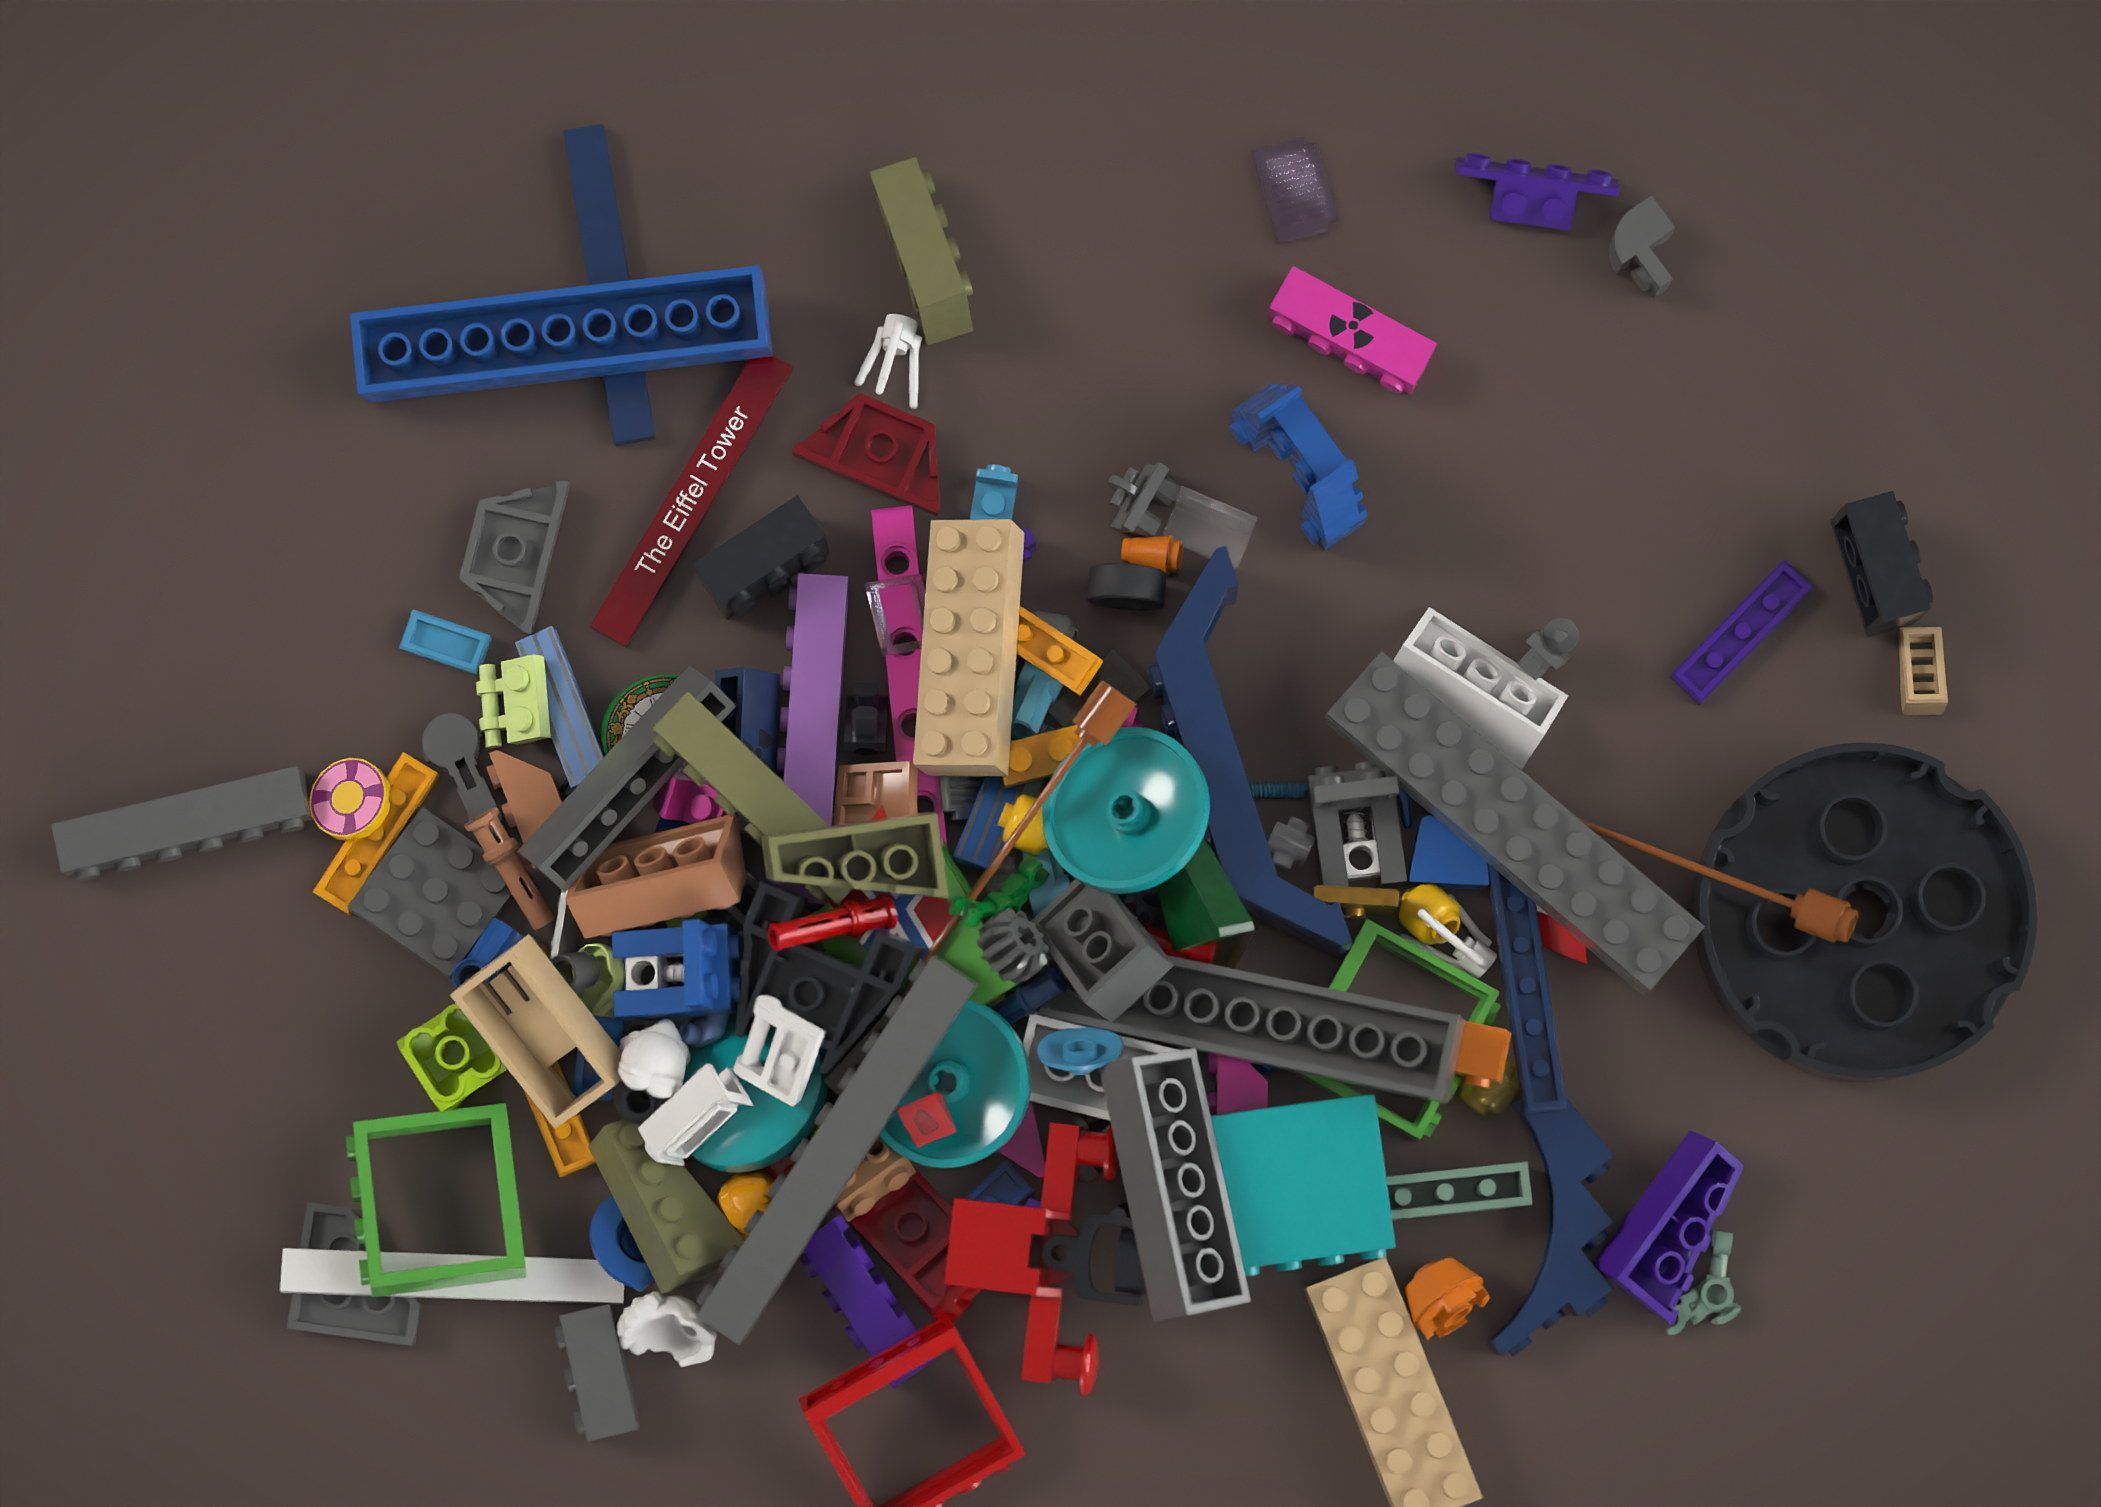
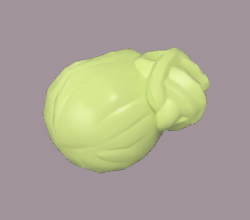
M599 943L587 944L578 952L587 951L596 957L600 965V976L594 986L585 989L580 1000L592 1015L616 1018L614 1017V991H623L624 962L622 958H613V948Z

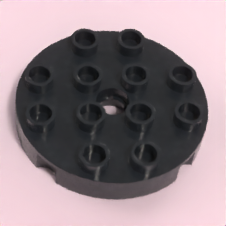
M1858 742L1823 747L1796 756L1761 777L1734 801L1716 825L1701 855L1700 865L1795 900L1800 893L1806 895L1807 891L1812 888L1844 901L1850 893L1856 891L1855 886H1863V890L1877 894L1887 907L1888 913L1886 914L1885 922L1877 932L1872 934V939H1865L1864 935L1853 932L1846 943L1840 940L1833 943L1795 928L1796 919L1790 916L1792 908L1696 872L1692 896V916L1705 927L1694 941L1699 962L1711 990L1730 1019L1748 1038L1780 1061L1804 1072L1840 1081L1877 1082L1911 1076L1944 1064L1964 1053L1995 1027L1993 1020L1999 1014L2010 994L2020 991L2029 971L2038 928V904L2033 874L2023 845L2010 821L1983 789L1967 791L1959 783L1946 775L1945 762L1925 753L1883 743Z

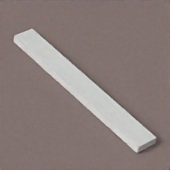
M283 1248L280 1292L372 1296L370 1284L362 1285L359 1260L367 1259V1252ZM380 1252L382 1273L506 1257ZM525 1257L526 1277L387 1296L623 1305L624 1284L608 1275L597 1260Z

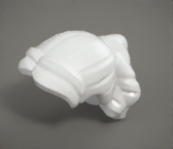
M662 1019L658 1024L647 1027L640 1032L633 1031L620 1040L619 1049L622 1055L617 1071L626 1086L634 1090H647L649 1094L657 1098H670L683 1086L682 1080L685 1075L686 1066L690 1062L691 1054L688 1051V1046L681 1040L678 1029L671 1020Z
M658 1291L635 1298L630 1307L624 1308L623 1314L619 1317L617 1323L619 1346L622 1349H630L636 1355H640L648 1349L653 1352L666 1351L674 1356V1359L678 1361L681 1367L704 1363L710 1360L714 1352V1342L717 1335L716 1329L696 1316L701 1307L695 1302L683 1296H668Z

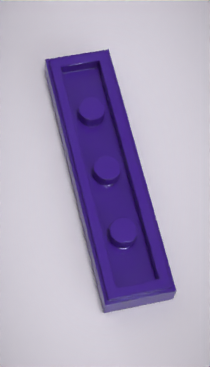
M1784 559L1669 677L1690 698L1700 705L1814 587Z

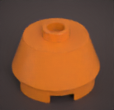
M1453 1257L1442 1259L1436 1263L1430 1262L1421 1267L1414 1274V1279L1404 1289L1405 1300L1414 1328L1420 1329L1426 1339L1429 1340L1434 1335V1331L1439 1338H1442L1468 1322L1465 1317L1470 1313L1472 1307L1476 1303L1479 1307H1484L1490 1298V1295L1482 1285L1483 1278Z

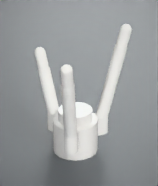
M888 314L886 316L884 327H878L875 341L855 380L856 386L863 384L882 347L886 354L875 390L878 395H881L884 392L895 354L905 355L907 349H909V405L911 409L917 408L919 348L922 337L915 334L918 326L917 321L899 314Z
M1448 894L1451 898H1453V899L1458 903V901L1455 899V897H1454L1452 894ZM1459 904L1461 911L1460 920L1474 937V940L1470 936H1467L1463 941L1460 940L1425 910L1420 909L1418 916L1456 948L1453 956L1457 960L1407 934L1402 933L1400 937L1468 973L1472 977L1480 978L1495 961L1497 954L1489 948L1492 941L1479 930L1464 908Z

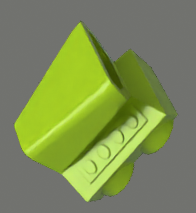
M456 1003L448 1006L443 1012L420 1027L411 1030L405 1037L397 1041L401 1053L433 1103L441 1112L457 1109L469 1094L507 1070V1067Z

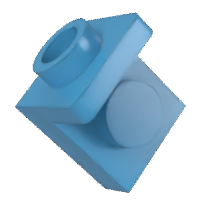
M990 464L987 465L986 469L978 468L970 520H1012L1018 487V475L1012 474L1010 468L1002 465Z

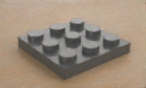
M422 807L347 907L349 911L451 980L455 966L466 958L494 917L497 919L513 896L495 865L485 862L482 857L485 853L482 847Z

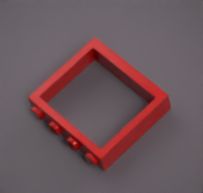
M948 1314L798 1399L805 1417L857 1507L875 1506L825 1419L951 1347L1001 1437L878 1507H942L945 1500L957 1493L965 1494L974 1490L981 1484L982 1479L996 1471L1004 1472L1009 1470L1008 1464L1026 1455Z

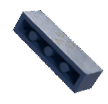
M747 667L715 670V685L736 705L721 723L776 775L780 674ZM736 812L741 841H753L754 839L744 830L748 823Z

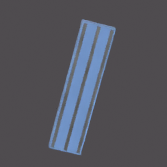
M550 626L515 642L520 657L533 654L544 656L550 734L570 787L574 790L605 755L558 632L553 626Z

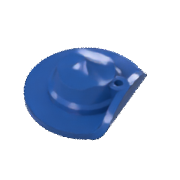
M611 1195L599 1206L592 1218L590 1225L592 1251L598 1263L608 1275L616 1281L641 1292L653 1284L655 1279Z

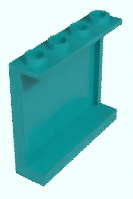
M1374 1094L1210 1115L1245 1276L1260 1274L1259 1266L1276 1264L1277 1271H1287L1302 1268L1301 1260L1318 1258L1319 1265L1343 1263V1255L1360 1252L1361 1260L1386 1257V1249L1396 1248Z

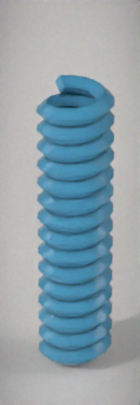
M1249 783L1253 798H1266L1268 796L1269 798L1289 797L1291 799L1293 797L1295 799L1297 797L1299 799L1301 797L1303 799L1306 790H1308L1306 783Z

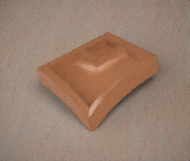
M911 761L839 765L833 826L869 821L881 805L884 807L888 818L917 814L918 768Z

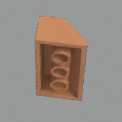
M735 814L732 817L727 815L609 844L570 886L565 897L584 938L587 939L600 935L607 937L611 936L613 932L637 926L645 928L654 925L658 921L675 917L687 918L696 912L713 908L725 909L738 903L747 878L738 819Z

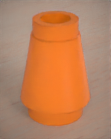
M1173 535L1124 538L1121 549V562L1157 568L1167 574L1166 576L1170 572L1179 573L1183 558V541L1174 540Z

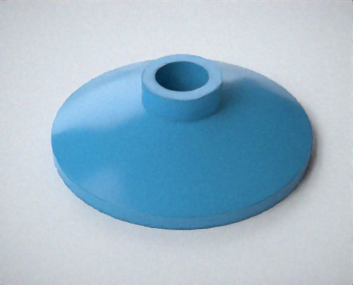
M1085 1026L1084 1028H1066L1055 1031L1045 1036L1037 1046L1038 1057L1044 1064L1056 1069L1067 1070L1075 1075H1085L1091 1073L1096 1068L1108 1065L1115 1061L1123 1051L1122 1040L1114 1032Z

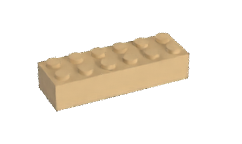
M1011 519L931 520L913 765L928 776H1008L1025 535Z
M1386 1257L1379 1258L1304 1288L1303 1290L1390 1507H1462L1483 1498Z

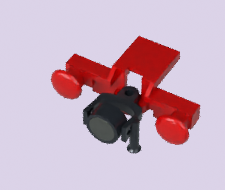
M1111 1122L1108 1133L1085 1131L1084 1126L1050 1123L1041 1208L954 1198L944 1284L1030 1294L1021 1380L1053 1383L1058 1378L1080 1381L1081 1397L1090 1394L1096 1381L1099 1366L1098 1340L1095 1335L1088 1333L1084 1346L1060 1343L1062 1326L1059 1325L1063 1288L1049 1287L1047 1285L1060 1284L1074 1276L1076 1292L1083 1299L1140 1306L1142 1305L1143 1296H1137V1294L1148 1296L1134 1229H1130V1227H1133L1128 1203L1119 1205L1110 1215L1097 1213L1088 1215L1083 1220L1079 1231L1067 1221L1071 1220L1075 1181H1078L1080 1165L1104 1167L1105 1183L1114 1180L1118 1172L1120 1163ZM1104 1224L1124 1227L1120 1232L1117 1245L1114 1290L1116 1292L1128 1293V1295L1100 1292L1093 1285L1090 1271L1091 1252L1096 1234ZM1032 1234L1042 1235L1039 1267L1036 1268L1029 1267ZM1060 1244L1067 1249L1068 1254L1065 1260L1059 1259L1056 1253H1054V1250Z

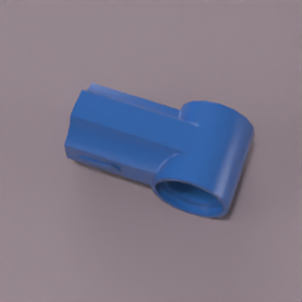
M494 917L466 958L455 966L452 973V981L455 988L457 989L463 984L464 976L469 971L481 970L524 937ZM508 963L485 979L492 989L493 987L489 982L498 976Z

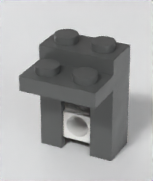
M1370 761L1355 764L1356 770L1339 772V766H1326L1314 769L1315 775L1308 776L1306 784L1308 787L1307 796L1320 885L1380 889L1404 886L1407 882L1396 805V797L1399 794L1397 776L1387 777L1386 771H1380ZM1368 811L1372 840L1365 838L1367 830H1364V825L1366 822L1362 819L1365 814L1358 812ZM1351 814L1347 821H1344V823H1347L1345 831H1348V838L1346 839H1349V841L1343 844L1339 815ZM1357 849L1366 851L1371 858V866L1365 870L1354 868L1349 861L1350 852Z

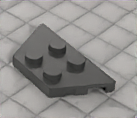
M557 481L555 485L534 490L527 488L514 491L511 495L504 497L498 495L481 499L477 506L459 579L527 636L532 635L570 488L568 481Z

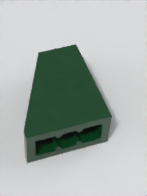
M1202 839L1198 849L1183 868L1168 880L1157 885L1173 952L1208 945L1254 930L1249 914L1206 839Z

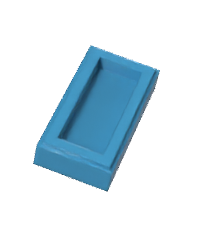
M413 609L399 649L479 676V666L483 665L492 637L491 635Z

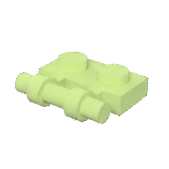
M533 654L502 661V678L496 679L494 664L480 665V681L476 682L477 696H481L483 718L479 719L480 732L484 733L485 748L502 747L501 731H507V743L517 745L551 738L544 656ZM503 694L505 715L499 716L498 695Z

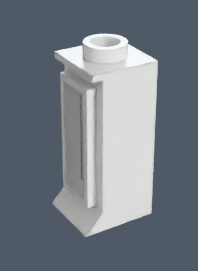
M706 1064L653 1113L638 1130L646 1142L645 1149L655 1161L683 1166L685 1162L682 1158L686 1159L737 1111L736 1108L739 1105H754L731 1068H726L718 1075L712 1064Z

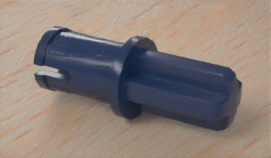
M1051 968L1027 985L1021 983L1018 985L1015 993L994 1005L991 1009L1011 1025L1027 1014L1035 1015L1040 1011L1041 1005L1058 994L1067 991V982L1059 970Z

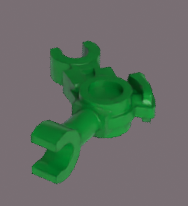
M1028 855L1021 862L1017 874L1012 873L1001 886V890H993L985 897L983 902H976L967 897L956 896L948 913L965 916L963 924L968 927H976L980 919L983 918L988 921L999 912H1004L1009 908L1016 913L1020 912V907L1028 900V894L1033 889L1042 886L1050 874L1042 868V862L1032 855Z

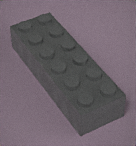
M1196 1048L1135 1057L1100 1067L1099 1070L1153 1322L1251 1302Z

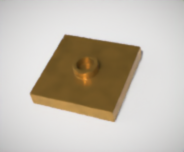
M1316 885L1310 894L1328 905L1340 903L1344 918H1365V914L1392 916L1399 906V891L1397 889Z

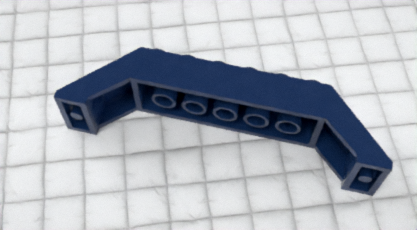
M1227 546L1216 548L1154 654V665L1149 666L1150 675H1148L1154 698L1162 697L1164 705L1161 706L1162 714H1160L1165 734L1169 737L1174 736L1175 740L1194 758L1204 774L1209 791L1210 811L1203 839H1206L1247 913L1335 957L1347 955L1352 940L1340 903L1328 905L1278 877L1206 650V644L1225 607L1236 603L1239 585Z

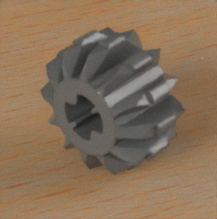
M1010 908L1004 912L1001 911L986 921L983 927L979 929L980 938L976 943L983 951L981 959L989 963L990 972H998L1003 982L1011 980L1017 984L1021 981H1026L1039 972L1042 966L1047 963L1046 954L1049 948L1042 941L1045 934L1037 930L1035 920L1028 921L1023 911L1016 913Z

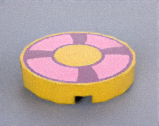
M346 758L334 762L320 773L312 786L309 799L311 817L321 830L337 840L353 838L358 840L367 837L381 826L389 813L391 804L388 801L389 791L391 792L390 783L379 768L364 759Z

